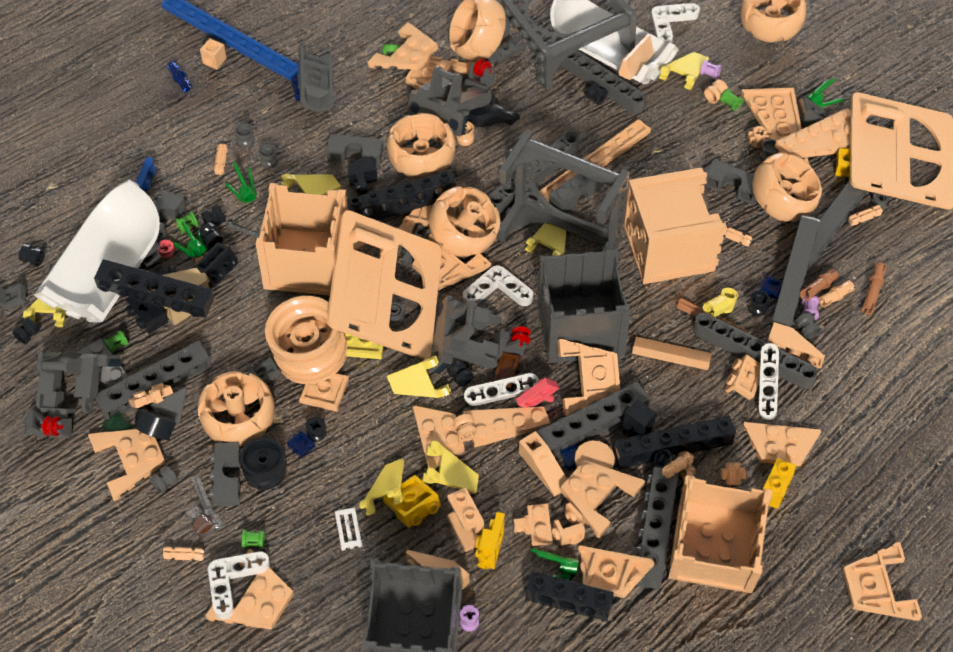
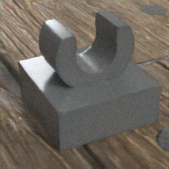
M33 410L28 412L27 418L23 422L26 425L23 433L28 436L33 434L38 437L45 436L40 432V420L45 417Z

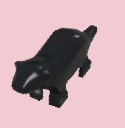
M493 98L490 101V106L469 110V115L466 116L468 120L466 121L471 122L477 127H486L496 123L512 125L520 120V115L498 106V98Z

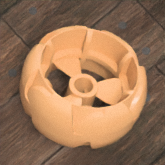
M464 0L456 9L450 25L449 42L452 50L460 57L470 61L488 59L498 48L504 35L506 14L503 6L497 0Z
M742 0L740 9L741 22L745 30L752 33L756 39L765 42L786 41L793 38L802 28L807 11L805 0ZM763 5L768 6L765 11L755 9ZM781 8L787 10V12L791 15H782Z
M417 113V115L403 117L392 126L387 139L388 158L394 169L399 173H404L408 178L419 179L446 171L455 157L456 144L454 133L448 123L444 124L435 115ZM430 138L434 139L437 143L442 144V148H429L428 141ZM419 139L414 142L413 148H400L408 140Z
M786 153L774 154L763 161L754 173L752 181L754 197L766 213L777 220L785 222L790 220L792 222L799 221L802 215L808 216L819 204L822 195L820 179L812 167L797 155H787ZM793 193L795 196H797L798 199H796V198H794V197H792V196H790V195Z
M457 186L445 191L433 204L429 215V228L435 241L440 243L446 252L458 257L476 256L485 252L496 240L500 230L501 220L497 207L493 206L490 198L485 193L473 187L462 188ZM449 206L464 208L457 219L446 213ZM477 219L482 229L476 225H473L477 221ZM458 225L460 228L467 230L469 237L457 231L455 226Z
M239 371L223 373L215 377L212 384L206 385L201 392L198 401L200 423L206 434L217 443L239 442L240 447L245 446L253 439L263 437L267 428L272 425L275 416V405L271 390L262 379L254 374L249 373L248 376ZM258 399L260 410L255 412L250 419L244 414L246 410L245 405ZM228 410L229 415L235 417V424L219 422L215 420L213 413Z

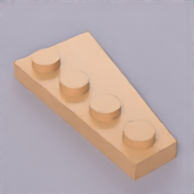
M544 407L463 411V414L472 415L473 426L477 430L478 435L472 439L474 447L537 431L542 426L550 425Z

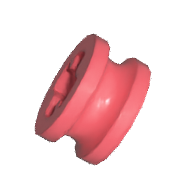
M162 240L158 243L160 245L158 252L162 258L166 259L174 255V244L170 240Z

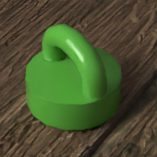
M383 44L382 54L388 56L387 52H396L399 45Z

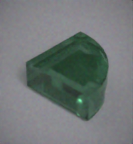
M118 413L102 425L103 429L107 432L131 429V425Z

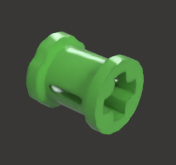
M727 89L722 94L720 102L728 104L731 110L736 111L742 105L743 98L737 97L732 93L731 89Z
M192 211L187 216L175 219L181 234L185 232L182 221L186 223L188 228L199 226Z
M121 330L117 331V334L111 338L103 339L112 354L123 345H129Z
M243 529L242 548L259 546L260 549H264L265 531L249 532L247 529Z

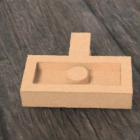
M159 383L152 386V389L147 392L143 390L133 394L134 397L128 400L131 407L134 408L142 407L151 402L157 404L164 401L163 397L173 394L172 388L169 385Z
M548 504L527 505L528 515H525L524 518L514 519V532L529 534L532 546L552 544Z

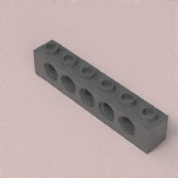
M197 341L176 353H171L168 357L158 362L152 363L149 367L135 372L132 376L116 382L109 388L100 390L97 398H94L108 423L134 409L128 400L134 397L133 394L143 390L147 392L152 389V386L159 383L174 388L212 368L210 357L200 342Z
M638 382L632 385L628 384L622 390L616 393L612 392L599 401H593L589 406L577 409L571 415L565 418L561 417L549 426H542L536 432L548 445L555 457L621 424L624 419V409L628 404H633L638 399L649 407L651 399Z
M654 467L653 474L648 476L647 486H651L650 492L646 491L644 504H648L647 510L643 509L641 522H645L644 528L640 527L638 540H642V544L637 546L636 556L652 559L655 563L636 586L660 590L678 473L670 478H666V476L662 475V468ZM655 507H659V508H661L662 510L658 511V510H655L654 508H655ZM652 525H656V526H658L659 528H658V529H654V528H652L651 526H652ZM648 544H655L656 547H650Z

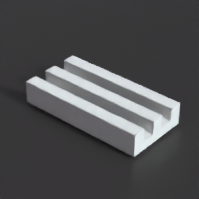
M355 507L335 511L341 550H346L349 547L354 549V546L362 547ZM350 513H352L356 541L352 540L348 518ZM340 515H344L348 542H344Z

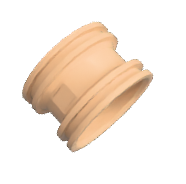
M299 296L291 298L276 307L266 322L265 336L274 355L275 362L282 374L295 383L315 384L331 378L340 370L347 358L348 346L343 332L338 331V329H332L327 324L329 302L320 297Z

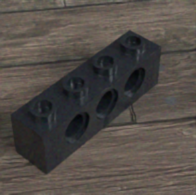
M531 571L525 600L608 622L614 592Z

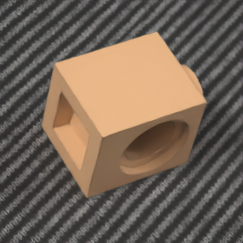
M209 39L200 49L203 64L216 70L227 59L224 44Z

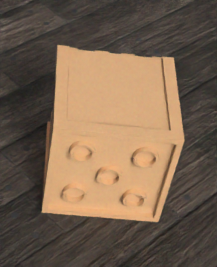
M702 168L629 180L623 226L643 284L714 272L716 266H718L719 259L717 254L721 252L719 244L723 243V235L721 236L722 231H725L726 223L722 222L719 213L711 215L708 213L701 194L704 193L705 188L701 184H707V173L703 172Z
M270 183L269 198L261 232L256 240L264 289L330 296L340 218L342 213L348 210L346 190H327L328 196L288 192V186Z
M686 475L679 502L668 579L752 593L762 573L763 565L760 564L767 511L772 497V490L751 489V491L709 485L706 484L705 480L695 479L694 476Z

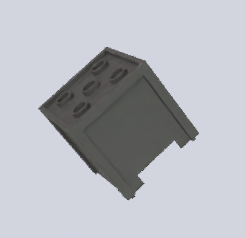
M618 249L561 256H540L538 303L548 363L579 361L578 356L559 357L558 339L617 353V357L625 356L630 308L627 306L626 298L623 297L618 272Z
M371 559L372 587L367 628L365 629V638L362 640L361 650L363 652H456L463 588L460 567L447 569L381 563L380 560Z

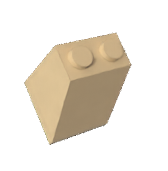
M197 268L163 275L210 288L208 285L210 282L209 278ZM161 307L167 318L174 325L190 316L186 312H176L171 308Z

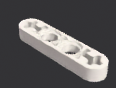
M772 343L764 345L761 349L759 413L765 420H771L777 415L779 350ZM768 349H772L776 353L772 354V362H776V364L768 362V355L765 354V352H768ZM772 367L775 370V374L772 377L765 376V368ZM771 386L775 391L773 395L766 396L763 393V389ZM763 399L770 401V408L774 410L770 412V415H766V412L762 411L766 409V401L762 402Z
M528 373L472 386L465 390L464 399L468 405L477 406L520 396L524 391L532 387L527 384L523 385V390H520L519 381L522 380V384H526L528 379H532V382H535L533 383L534 386L539 379L535 374ZM508 383H515L517 389L514 392H508L506 385ZM490 387H495L498 393L496 396L490 397L487 395V390ZM483 389L485 397L484 399H482V395L476 396V400L472 401L471 398H468L471 395V392H474L475 395L481 394L480 390Z

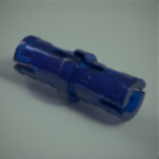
M175 61L169 62L167 69L172 74L173 80L180 85L183 92L190 91L193 86L187 79L186 73L179 68Z

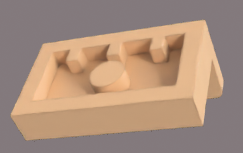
M745 355L734 361L732 373L726 380L727 386L725 391L729 393L735 390L750 400L754 398L760 382V363Z

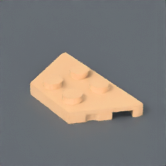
M413 406V413L428 468L437 470L440 467L441 456H429L426 454L427 447L430 446L431 441L439 442L456 457L465 451L462 441H459L457 436L458 430L455 429L453 423L456 414Z
M744 422L743 430L747 432L750 443L756 450V455L762 463L775 464L777 458H780L796 466H801L821 434L819 429Z
M580 545L578 548L582 560L580 564L581 571L583 572V584L614 592V596L621 598L627 596L655 563L652 559Z

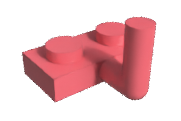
M548 378L541 379L536 385L524 391L516 399L518 406L524 408L535 407L543 400L551 403L554 401L553 393L559 389L557 382Z

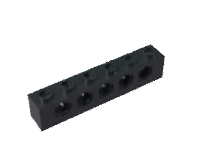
M447 170L347 199V208L349 211L377 221L433 205L442 193L457 186L452 170Z
M105 259L102 260L94 276L97 288L103 292H114L122 297H132L140 302H150L155 306L168 307L176 312H186L194 317L206 318L214 301L213 291L210 288Z
M730 415L614 440L613 454L618 469L654 462L655 454L661 449H667L677 456L678 453L683 451L695 453L731 445L734 442L736 430Z

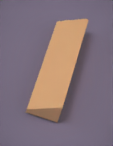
M649 34L623 59L618 73L619 76L631 80L654 55L652 40Z
M636 337L632 354L703 370L709 369L712 355L709 352Z

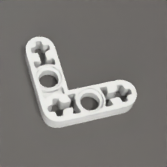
M694 3L654 7L651 13V20L655 36L667 43H672L673 34L670 22L697 19L700 11L699 6ZM677 11L680 14L674 15L671 12ZM658 25H664L666 28H659Z
M501 266L490 268L463 292L464 303L475 301L477 305L496 288H499L521 306H528L533 302V291ZM482 283H487L489 288L482 289L479 286ZM508 283H514L516 287L513 289H509L506 287V285Z
M254 552L217 559L209 564L208 573L213 609L219 619H228L234 612L229 579L266 572L270 567L269 557L266 553ZM259 559L263 561L261 566L257 564ZM248 561H251L252 568H249ZM238 562L245 564V567L240 571L233 569L234 565ZM217 567H220L221 569L220 574L222 579L217 578V574L215 572ZM219 585L227 587L226 591L222 594L215 592L216 587ZM220 600H224L225 602V612L221 611Z

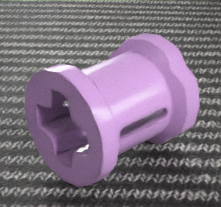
M704 60L700 74L712 76L716 80L720 75L722 65L717 66L709 63L708 60Z
M813 296L808 303L804 298L802 300L804 305L802 314L810 312L815 320L818 319L819 312L817 306L819 298Z
M472 605L464 606L460 611L461 628L465 631H474L479 625V611Z

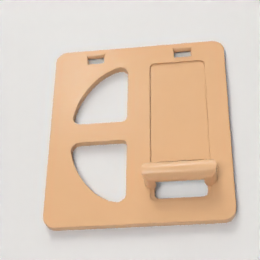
M858 92L854 93L851 98L850 184L854 188L943 209H952V116L947 113ZM871 114L892 119L893 129L868 124L866 118ZM910 118L919 121L931 132L940 151L910 144ZM910 158L939 165L940 171L936 179L922 187L912 186L910 183ZM871 184L880 185V188L873 187ZM925 196L934 198V201L925 199Z
M349 210L342 213L327 315L329 327L421 359L430 357L432 353L441 265V247L435 242ZM361 241L380 248L379 259L354 250L353 243ZM398 245L407 249L415 259L422 276L423 289L395 279ZM393 294L415 301L421 306L420 313L415 322L403 331L394 332L389 328ZM349 323L358 326L357 331L348 328ZM402 342L410 344V349L401 346Z

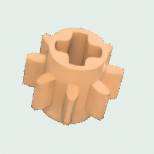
M762 126L753 127L752 132H748L749 144L755 148H761L763 142L770 139V136H768L769 130Z
M728 462L726 463V468H721V478L726 480L727 485H740L741 479H746V469L741 468V463Z

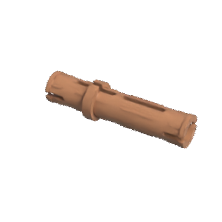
M876 263L873 275L869 278V288L861 309L865 314L870 315L874 313L880 288L884 284V274L887 269L884 263Z
M830 269L825 274L819 275L818 279L801 290L800 297L802 299L805 298V301H809L821 290L830 287V284L838 278V272L836 270L833 272L834 269Z

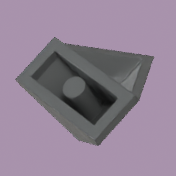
M804 97L796 101L802 128L827 118L826 112L808 98Z
M187 387L172 390L173 394L162 398L164 401L157 404L151 402L147 405L157 413L169 415L176 422L175 425L181 423Z

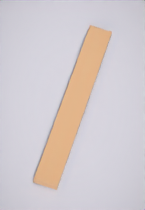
M637 119L583 160L604 167L651 132V128ZM567 170L539 191L540 194L549 202L550 193L578 173Z

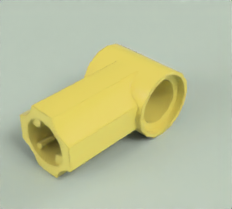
M723 288L719 296L704 303V312L714 317L722 313H731L738 298L737 291L732 288Z

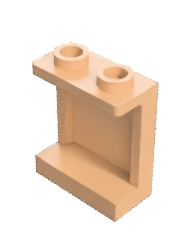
M463 488L448 495V500L454 510L453 513L448 514V520L464 551L467 552L475 548L478 535L482 536L484 520L468 490Z

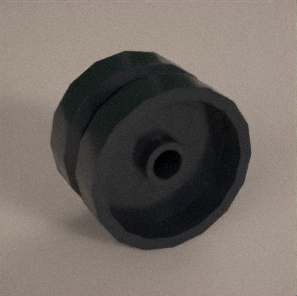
M261 437L253 439L244 446L240 454V462L244 479L248 485L255 489L268 490L281 484L286 477L287 466L284 450L279 442L272 438Z

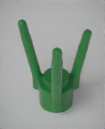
M835 78L827 79L816 90L806 96V98L820 108L844 101V98L822 103L824 97L821 92L835 81Z
M233 162V166L242 184L239 187V193L229 183L225 185L237 197L239 202L250 203L257 196L251 168H247L250 181L249 186L245 183L237 163Z
M182 221V225L191 239L187 243V249L171 239L170 241L176 248L186 253L188 257H201L207 248L199 231H197L198 239H195L186 223Z
M531 548V552L537 553L538 557L560 562L559 571L563 572V574L551 576L570 580L571 575L576 576L578 559Z

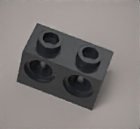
M217 242L193 268H197L201 273H205L210 281L208 285L215 288L239 261L230 247Z

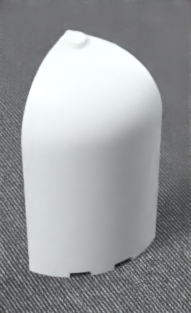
M554 0L550 13L551 24L555 33L561 34L579 31L614 15L588 0ZM636 27L635 47L649 34L652 40L654 55L633 76V79L642 84H648L650 79L655 80L661 74L662 66L669 64L679 49L674 44L667 43ZM621 30L579 49L618 71L623 59L629 54L620 42Z
M127 180L119 184L99 202L34 294L35 297L54 309L58 306L66 310V315L79 319L84 317L87 318L88 322H103L119 298V295L110 291L103 292L96 286L94 276L102 260L105 259L138 268L154 245L159 233L160 221L156 206L151 198L139 188L136 182Z

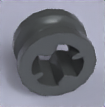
M874 193L871 203L873 206L880 205L883 208L887 205L889 196Z

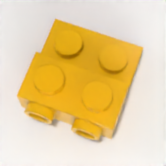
M416 475L401 484L402 503L394 505L393 497L389 498L387 495L382 497L384 503L396 513L397 518L408 528L412 525H419L425 516L435 514L441 506L438 494Z
M497 512L495 520L491 519L489 530L483 529L482 536L478 535L475 557L478 558V567L482 569H495L504 536V513Z

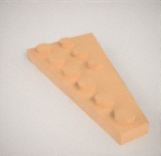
M794 88L741 90L742 97L760 126L769 130L768 136H770V139L778 141L802 129ZM808 157L802 158L809 164Z
M846 108L776 141L774 147L781 153L797 156L806 155L807 152H815L817 154L822 153L823 150L833 152L839 151V148L850 149L851 110Z

